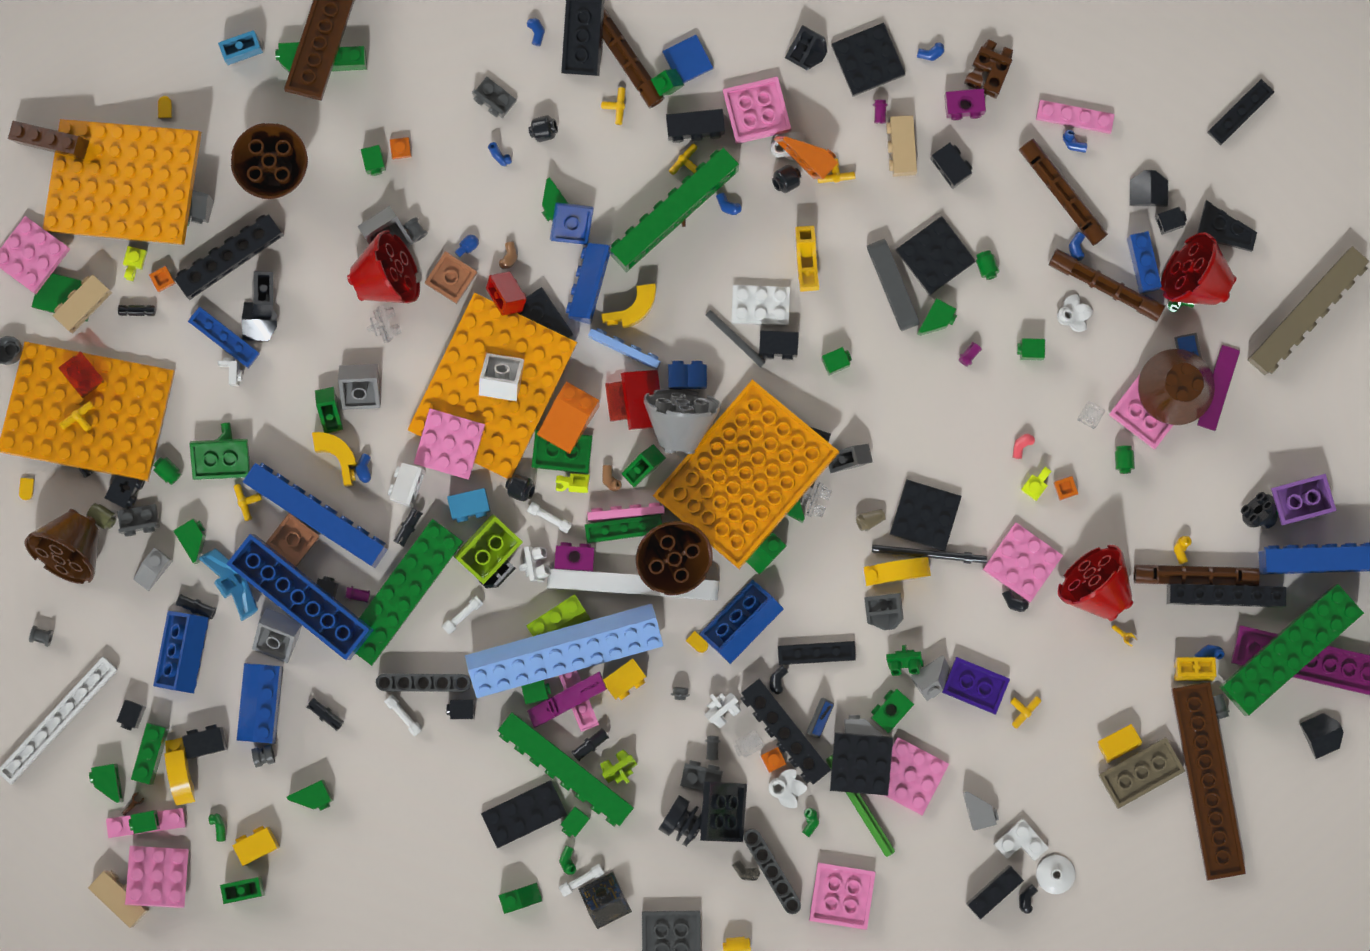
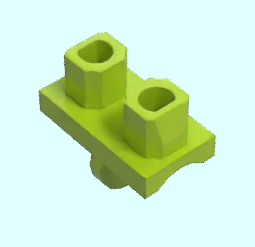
M623 749L615 755L619 762L614 766L610 760L600 764L603 771L601 774L608 784L613 780L617 784L622 780L628 784L630 781L627 777L633 774L631 769L638 765L634 758Z

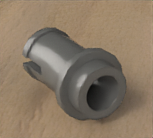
M1223 694L1213 696L1218 720L1229 717L1228 712L1230 711H1227Z
M707 736L705 740L707 742L706 759L718 760L719 736Z

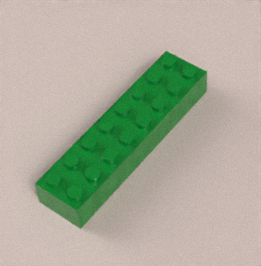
M724 147L720 151L718 149L710 155L711 159L707 163L702 162L695 169L696 173L691 176L689 174L686 176L678 189L676 187L667 194L669 197L664 202L660 200L653 207V212L644 214L639 219L640 223L636 227L631 226L625 232L626 236L622 240L618 238L612 243V248L610 249L611 257L626 273L739 171L738 162Z
M1339 584L1333 585L1221 684L1219 688L1244 716H1249L1361 617L1364 612Z

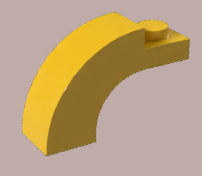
M814 226L795 227L800 292L819 290L815 228Z
M655 283L636 286L637 297L632 306L623 311L603 313V324L607 323V326L618 325V322L622 321L624 329L641 322L653 307L656 296Z
M313 432L315 452H326L335 455L341 465L344 486H354L353 481L356 480L354 469H351V467L357 465V460L351 448L340 438L332 434Z
M928 557L892 561L863 567L866 586L931 576Z
M183 739L165 741V764L176 806L195 802L194 785L188 768Z

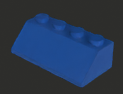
M588 243L587 248L583 247L581 258L584 259L583 264L578 266L576 277H579L578 282L573 284L571 295H574L572 303L568 302L566 309L569 319L591 325L610 257V245Z
M752 579L699 635L731 664L784 608L773 596Z
M174 611L167 612L154 687L194 694L198 671L201 665L200 660L204 648L205 634L208 628V617Z
M244 663L237 741L276 743L282 666Z

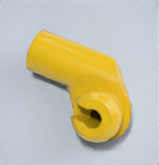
M1188 536L1180 537L1174 546V552L1179 565L1188 562L1185 551L1192 543L1191 538Z

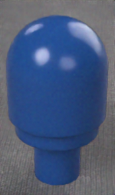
M475 235L466 236L459 244L460 247L455 251V254L461 257L464 253H471L479 245L478 238Z

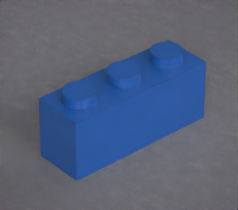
M1149 231L1130 235L1127 238L1139 293L1143 294L1159 290L1162 285Z

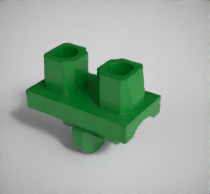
M902 645V651L886 654V660L892 676L901 675L902 668H908L910 674H919L921 667H924L921 651L908 650L907 645Z

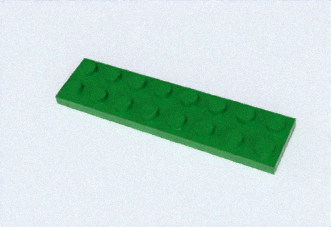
M434 519L429 522L359 617L374 629L356 652L359 657L371 666H373L464 542Z

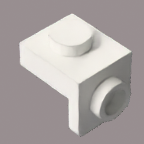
M223 358V361H218L220 367H229V384L231 386H239V381L243 379L240 363L235 361V358Z

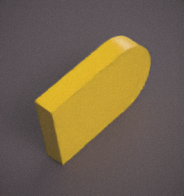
M162 96L158 100V118H172V101L167 96Z
M20 478L19 496L21 499L30 500L32 498L35 479Z
M695 631L686 640L699 653H704L708 649V643Z

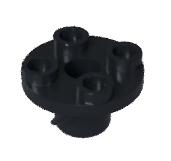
M1260 492L1253 500L1242 507V520L1248 527L1262 526L1264 529H1269L1276 524L1278 514L1273 496Z

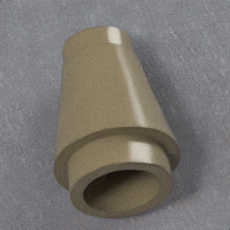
M882 509L860 513L856 517V523L860 531H868L883 520H886Z

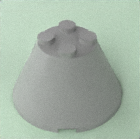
M661 389L655 390L653 395L649 396V393L644 396V404L658 443L661 447L665 448L664 451L671 454L676 453V451L694 454L695 449L721 409V403L716 398L707 395V398L698 396L696 391Z

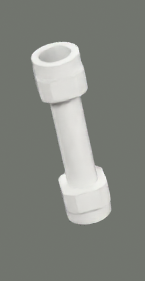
M533 501L527 510L530 514L538 515L558 526L559 530L568 533L573 525L571 522L565 519L561 520L541 509V506Z
M477 596L469 601L470 604L451 621L447 620L442 625V628L448 634L457 629L456 626L472 611L478 610L483 605V602Z
M393 694L384 701L409 727L408 730L414 737L423 730L418 722L415 723L398 704L399 700Z
M600 864L590 868L591 871L572 882H566L559 886L562 895L565 897L572 893L573 889L594 877L597 879L605 874Z

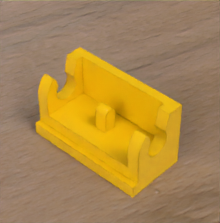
M1215 657L1176 658L1174 668H1176L1174 681H1214L1216 678Z
M1132 724L1097 742L1107 763L1142 745V741Z

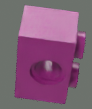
M984 89L950 91L944 95L946 118L961 120L963 117L970 116L971 119L981 118V115H984L986 112ZM966 101L970 104V108L963 109L960 103Z
M560 542V546L556 545L554 569L594 572L595 548H591V544L580 543L579 547L572 546V543ZM572 552L580 554V559L577 562L570 560L569 556Z

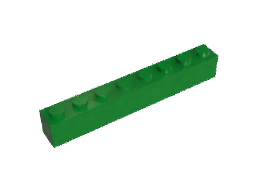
M513 712L497 730L501 733L499 737L506 743L511 741L516 745L514 747L516 751L522 755L524 753L528 754L531 757L529 761L537 767L542 765L546 768L545 773L552 779L555 776L560 779L562 787L568 791L570 789L576 792L575 797L583 803L588 801L592 804L590 808L598 815L601 812L606 815L607 818L605 820L615 827L616 824L620 826L634 809L632 805Z

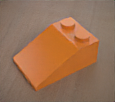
M776 136L774 138L813 179H824L838 164L835 160L836 155L829 149L825 150L786 136Z
M566 381L537 435L570 454L600 407L599 400Z

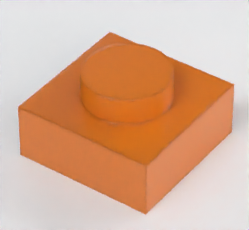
M409 137L390 139L393 160L411 157Z
M166 266L149 274L158 292L176 284Z
M1072 476L1053 482L1059 501L1078 495Z
M778 747L761 755L769 773L786 765Z

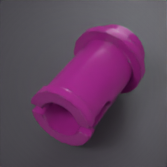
M875 100L873 104L875 107L874 123L885 124L886 107L888 104H886V100Z
M972 342L967 350L959 355V362L966 367L971 365V361L982 350L981 347Z
M353 586L351 588L347 587L346 599L368 603L370 590L356 589Z

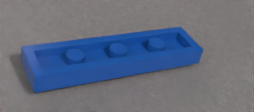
M200 306L188 320L190 324L248 369L260 355L258 351Z

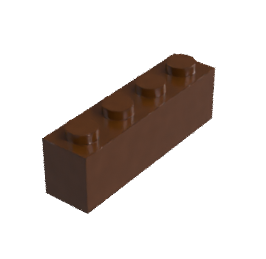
M12 121L8 135L9 140L18 144L80 159L85 158L89 144L88 140L77 135Z

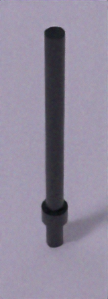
M872 545V552L955 560L963 561L966 564H971V562L987 564V556L972 555V552H964L962 554Z

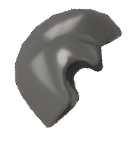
M11 336L0 338V364L11 365L18 362L22 355V345L19 340Z

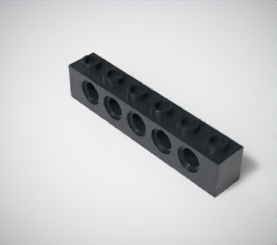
M269 214L266 216L261 215L255 220V224L245 226L239 231V235L229 237L224 241L223 246L213 248L204 259H197L192 263V267L189 269L185 268L176 274L177 277L174 280L189 300L284 236ZM258 230H264L262 238H255V233ZM248 241V247L240 249V243ZM231 251L233 253L232 258L224 260V254ZM211 262H216V269L209 271L208 265ZM195 273H200V280L197 282L192 281V276Z
M1168 584L1166 604L1286 607V587Z
M760 679L741 692L743 697L740 699L747 708L749 706L755 711L752 713L759 723L761 721L764 722L767 726L764 730L771 738L775 736L779 741L776 745L783 753L787 752L791 758L788 760L795 769L797 767L803 772L801 777L807 784L809 782L812 785L831 771ZM757 697H763L766 700V705L763 708H758L755 705ZM769 712H775L778 715V720L775 723L768 722L767 715ZM782 727L789 729L790 735L788 738L784 739L779 736V730ZM795 742L800 743L802 746V750L798 754L791 751V745ZM805 758H811L814 761L811 769H806L803 766Z

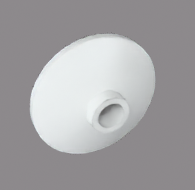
M1051 855L1040 862L1036 871V877L1043 890L1051 894H1061L1069 890L1073 885L1075 870L1067 858L1060 855ZM1055 871L1060 873V877L1057 879L1053 877Z

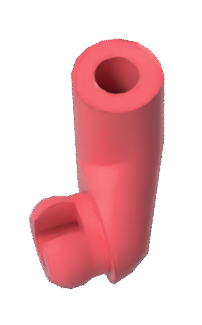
M1024 434L1015 440L1012 458L1022 459L1023 448L1034 444V436Z

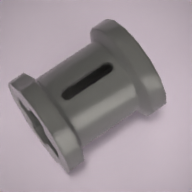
M417 217L411 219L403 226L412 235L413 242L421 240L428 234L419 224Z
M33 626L29 642L43 643L48 647L52 641L53 630L46 631Z

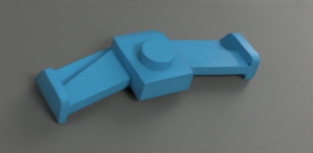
M216 548L199 557L201 562L220 577L215 580L214 584L223 597L227 598L232 595L241 621L252 616L258 608L248 581L227 565L229 559Z

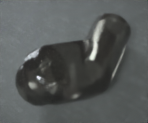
M740 860L732 864L742 880L755 881L760 876V871L757 868H745Z

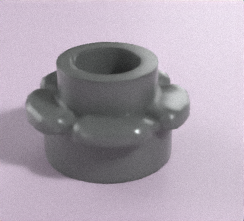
M673 687L671 695L675 696V700H686V697L690 696L688 688Z

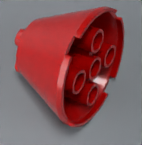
M389 230L378 233L351 266L350 274L347 275L350 285H353L360 301L409 304L415 302L420 295V282L417 283L415 273H418L415 261L405 243L397 235H391Z
M1197 233L1184 241L1186 245L1180 251L1176 250L1169 259L1161 278L1162 287L1160 289L1164 292L1163 297L1172 302L1204 305L1225 303L1230 297L1229 292L1237 277L1233 275L1215 238L1208 233Z
M1107 545L1108 548L1100 549L1098 547L1089 551L1071 565L1063 575L1065 577L1063 584L1060 583L1058 586V596L1066 604L1113 621L1124 609H1128L1133 605L1123 552L1115 545Z

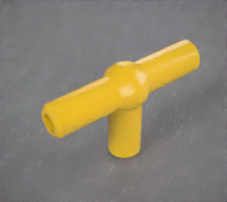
M624 87L618 88L617 102H601L602 109L616 110V125H622L623 112L626 107L624 103L626 89Z
M694 143L678 157V160L669 169L671 175H675L683 165L694 174L696 173L695 169L697 166L689 160L691 155L698 149Z
M838 162L832 169V174L826 175L824 179L817 180L818 183H838L843 180L855 179L856 177L855 172L840 173Z
M88 401L78 410H74L69 417L60 423V427L66 429L77 421L85 432L89 431L91 426L84 419L83 415L94 407L92 402Z
M236 484L233 488L238 499L237 504L241 508L245 521H250L252 516L248 505L262 500L261 495L257 493L245 498L241 485Z
M1038 696L1027 707L1015 697L1010 701L1021 712L1013 721L1012 726L1018 729L1026 718L1032 715L1034 709L1041 703V699Z

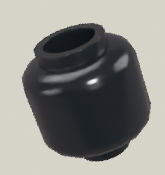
M548 115L533 119L531 126L528 128L531 138L534 137L537 142L554 139L556 133H558L556 120Z
M786 165L774 172L772 183L777 191L787 193L800 185L801 173L797 168Z
M515 474L512 478H508L505 485L508 496L519 501L531 499L535 492V485L532 479L520 474Z

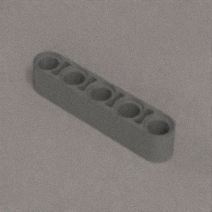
M882 239L867 245L868 253L900 330L904 331L919 325L917 314L886 240Z
M381 674L375 682L379 690L386 692H465L470 689L472 684L471 679L464 674ZM384 677L390 680V685L387 688H383L380 685V681ZM403 677L408 678L410 682L406 688H402L399 683ZM423 677H426L429 681L426 688L419 686V680ZM445 677L448 680V685L442 689L438 686V681L440 678ZM460 678H466L467 686L463 689L457 685V681Z
M755 829L747 830L744 834V842L783 908L789 914L798 913L801 909V902L761 834ZM751 832L756 833L758 836V840L755 843L747 841V835ZM760 849H765L768 853L765 860L757 858V852ZM770 866H775L778 870L777 875L774 877L767 875V869ZM785 883L788 886L787 892L783 894L778 893V884ZM789 900L797 901L798 906L795 910L787 908Z

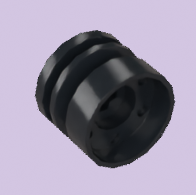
M679 795L658 830L668 836L674 830L678 831L676 841H679L681 836L685 835L686 838L683 845L687 847L696 838L701 829L702 812L699 817L695 815L699 808L698 806H695L691 812L688 811L690 801Z

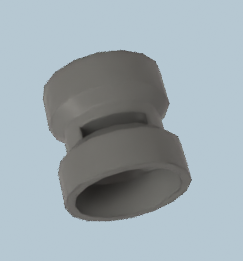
M271 744L264 746L262 749L254 748L251 750L256 768L261 767L265 763H275V755Z

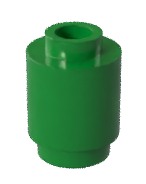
M990 250L977 254L976 263L981 277L986 278V280L996 278L1000 271L994 254Z
M1117 446L1115 451V470H1118L1120 474H1130L1131 470L1135 469L1132 446Z
M160 457L153 465L155 467L153 471L170 485H173L182 475L179 472L180 469L167 457L164 459Z

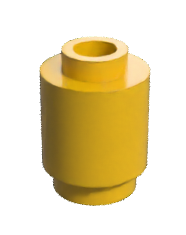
M744 936L726 938V942H723V951H751L750 938H745Z

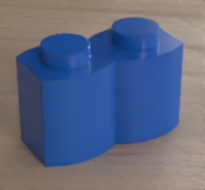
M672 361V364H668V389H707V364H703V361H691V364H684V361Z

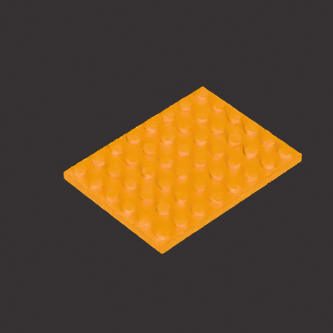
M60 119L58 131L80 136L88 140L89 144L84 159L59 153L54 154L43 229L52 233L185 245L202 132L197 130Z
M474 293L408 427V431L422 436L429 409L485 424L475 463L507 479L512 478L578 342L518 313L502 316L493 301ZM487 353L524 359L517 401L479 395V379Z
M24 342L0 437V453L149 482L175 371ZM88 401L92 402L94 407L83 415L84 419L91 426L89 431L85 432L77 421L66 429L60 427V423L69 417L74 410H78Z
M752 379L707 431L695 449V453L688 454L652 496L681 521L698 527L706 535L711 546L740 570L840 452Z

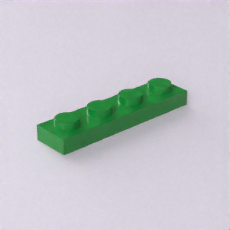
M661 514L585 524L587 544L645 536L654 527L662 524Z

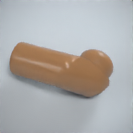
M514 242L505 243L507 254L499 261V266L502 269L511 268L517 260Z
M603 465V484L611 491H618L622 487L621 481L612 476L611 465Z

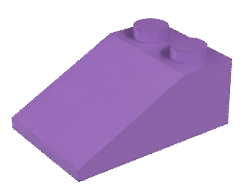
M1326 474L1271 488L1281 525L1337 511Z

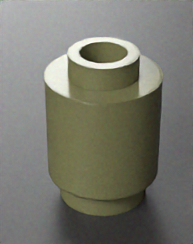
M96 503L90 507L86 516L93 517L96 520V525L104 530L107 528L111 529L117 520L115 519V513Z

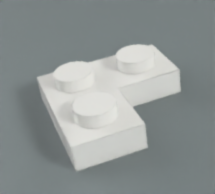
M1021 819L994 843L1006 859L1020 847L1026 851L1033 861L1049 849L1024 819Z

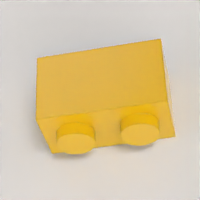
M632 658L606 677L604 683L615 700L618 698L623 700L630 694L628 690L633 687L638 689L646 683L644 681L646 675Z
M260 826L253 830V835L247 837L245 834L235 839L237 843L232 846L242 866L280 848L270 827L264 828V826Z

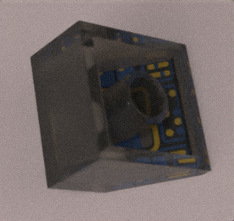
M613 872L578 889L597 929L632 912Z

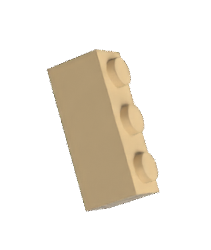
M913 115L890 117L889 122L886 123V132L890 134L887 148L888 153L892 155V160H889V171H893V177L916 175L917 163Z
M93 274L84 278L81 282L82 286L78 290H73L68 295V300L64 304H59L52 315L72 334L112 294Z
M105 870L88 889L129 928H132L149 909L146 906L125 905L127 884L123 885L119 882V876L112 870L110 872Z

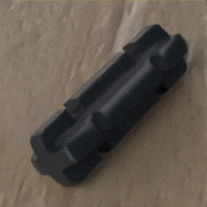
M119 305L118 315L155 316L156 308L153 305H147V307L144 305H129L128 307L126 305Z

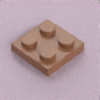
M445 251L426 279L425 284L457 304L478 272Z
M288 513L266 544L297 567L320 536L292 514Z

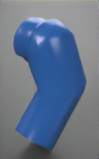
M529 19L527 27L534 32L532 44L541 46L545 29L538 19Z
M938 42L930 50L919 48L917 58L934 61L943 55L944 45Z
M1072 130L1065 131L1063 141L1067 148L1072 151L1086 153L1087 143L1077 142L1074 136L1075 133Z
M495 142L488 145L492 157L501 166L506 167L512 163L510 155L506 154L503 156Z
M724 192L716 195L720 208L724 213L737 215L741 212V205L729 202Z
M1080 232L1076 233L1069 244L1070 254L1077 258V261L1083 260L1085 256L1080 246L1085 235Z
M362 453L355 471L360 481L368 483L371 480V474L367 465L371 457L365 453Z
M1206 645L1194 656L1215 657L1219 660L1224 657L1225 653L1219 646Z

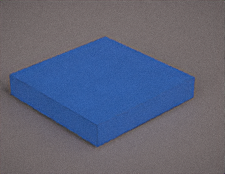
M697 35L662 51L670 68L677 70L683 83L713 69Z
M556 202L550 240L588 245L594 208L592 206Z

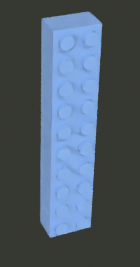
M651 603L465 655L476 697L480 698L663 647V642Z

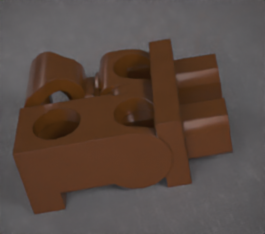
M988 39L984 46H981L972 65L974 70L967 75L964 84L980 89L983 83L982 74L987 72L989 75L982 89H984V94L997 99L1012 63L1013 50L1004 47L1001 54L996 53L994 49L997 43Z

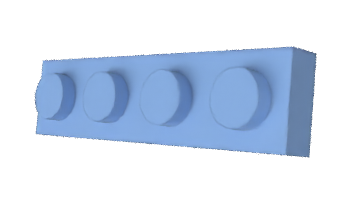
M591 328L588 334L590 339L658 370L661 364L658 356L649 352L646 355L640 352L641 348L633 344L631 346L623 344L624 340L614 336L611 338L606 335V331L600 328L596 330Z

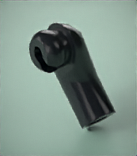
M1011 590L1002 593L1007 606L1011 610L1024 612L1028 609V601L1025 599H1015Z
M783 665L770 676V689L776 695L783 692L781 679L788 673V670Z
M1032 884L1019 896V908L1025 914L1032 912L1031 897L1038 892Z

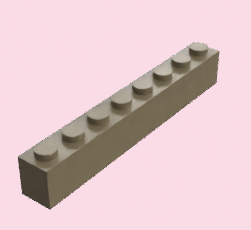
M1353 246L1349 248L1251 355L1248 361L1263 375L1269 372L1272 374L1279 367L1277 364L1281 358L1285 360L1292 353L1290 348L1294 344L1298 346L1305 338L1302 335L1307 330L1311 332L1317 325L1315 321L1319 317L1323 318L1330 311L1328 308L1332 302L1336 304L1342 298L1340 293L1344 289L1348 291L1354 285L1355 281L1353 279L1357 275L1362 276L1368 269L1366 265L1370 261Z

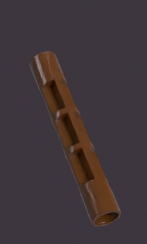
M604 8L602 39L637 91L640 92V96L649 109L661 103L665 97L659 96L651 81L652 78Z
M1031 139L1023 145L1019 152L1039 175L1089 242L1094 246L1104 239L1108 233L1053 165L1038 143Z
M1058 248L1048 264L1050 267L1068 276L1071 275L1087 283L1090 288L1094 287L1113 297V300L1125 303L1136 309V312L1155 322L1158 321L1166 306L1147 295L1143 296L1124 286L1125 284L1122 282L1119 283L1101 274V271H1096L1077 261V258Z
M1134 565L1133 580L1134 584L1259 586L1260 572L1259 568Z

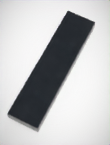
M1261 79L1207 133L1221 146L1274 94V91Z
M855 641L778 646L779 665L856 660Z

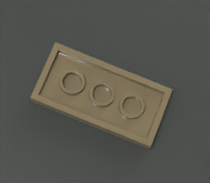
M1167 737L1100 773L1098 776L1116 808L1119 809L1185 772V769Z

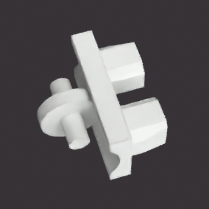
M525 547L524 564L519 566V570L525 571L526 577H529L530 581L544 582L545 577L551 575L550 567L546 564L542 565L541 559L547 558L546 548Z
M721 693L717 698L712 694L710 698L713 701L707 705L710 710L704 715L711 723L721 728L727 722L723 717L725 712L729 711L732 716H735L741 711L737 703L739 701L732 693L726 697Z

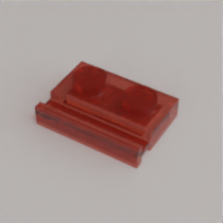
M81 351L58 367L82 398L96 389L98 385L105 382Z
M622 381L605 383L610 422L627 420Z

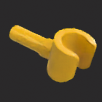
M1115 624L1112 626V629L1123 637L1124 642L1132 647L1129 639L1133 637L1137 640V637L1132 633H1126Z

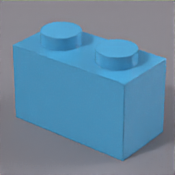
M254 30L218 43L227 65L263 53L258 36Z
M485 488L447 496L451 517L453 520H457V523L468 521V517L476 516V518L486 517L487 513L491 512Z

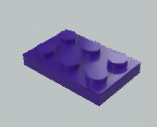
M956 657L942 693L996 715L1010 679Z

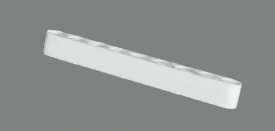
M550 569L551 575L548 576L547 581L548 589L715 601L718 600L719 581L704 580L699 586L687 593L664 595V593L653 591L647 587L639 575Z

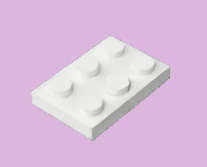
M733 285L731 324L789 326L790 287Z

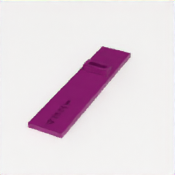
M1225 345L1221 346L1213 372L1215 383L1213 401L1208 410L1199 418L1197 426L1216 431L1240 350Z
M597 672L527 710L533 727L536 728L607 690L601 673Z

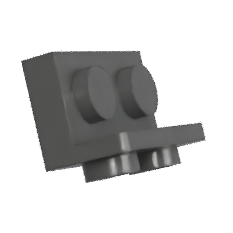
M488 77L483 80L476 90L472 91L474 101L481 106L485 104L489 108L488 111L495 117L499 115L501 118H504L517 101Z
M156 504L117 511L120 526L118 530L125 537L136 535V531L143 530L144 533L154 532L155 528L160 527Z
M690 760L689 764L685 763L680 786L703 791L704 781L721 782L723 771H719V766L709 764L708 768L701 767V762Z

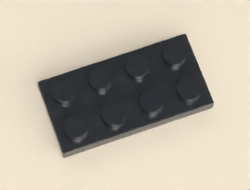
M566 0L561 73L600 75L604 0Z
M550 780L481 813L496 847L500 848L567 816V813Z

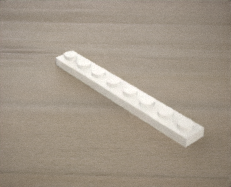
M102 657L0 767V775L9 784H13L118 669L105 657Z

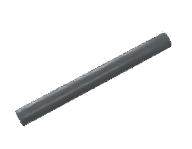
M711 310L707 312L705 316L758 366L762 367L765 364V361Z

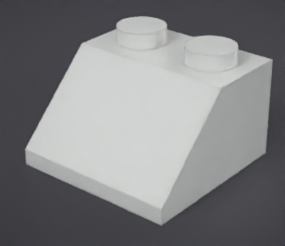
M487 353L479 379V395L517 401L524 359Z
M402 463L401 467L397 466L394 477H396L395 484H391L388 491L390 500L413 508L425 471L420 467Z

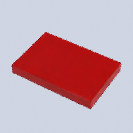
M658 370L621 373L629 430L653 428L644 404V396L649 393V396L653 395L655 390H660Z

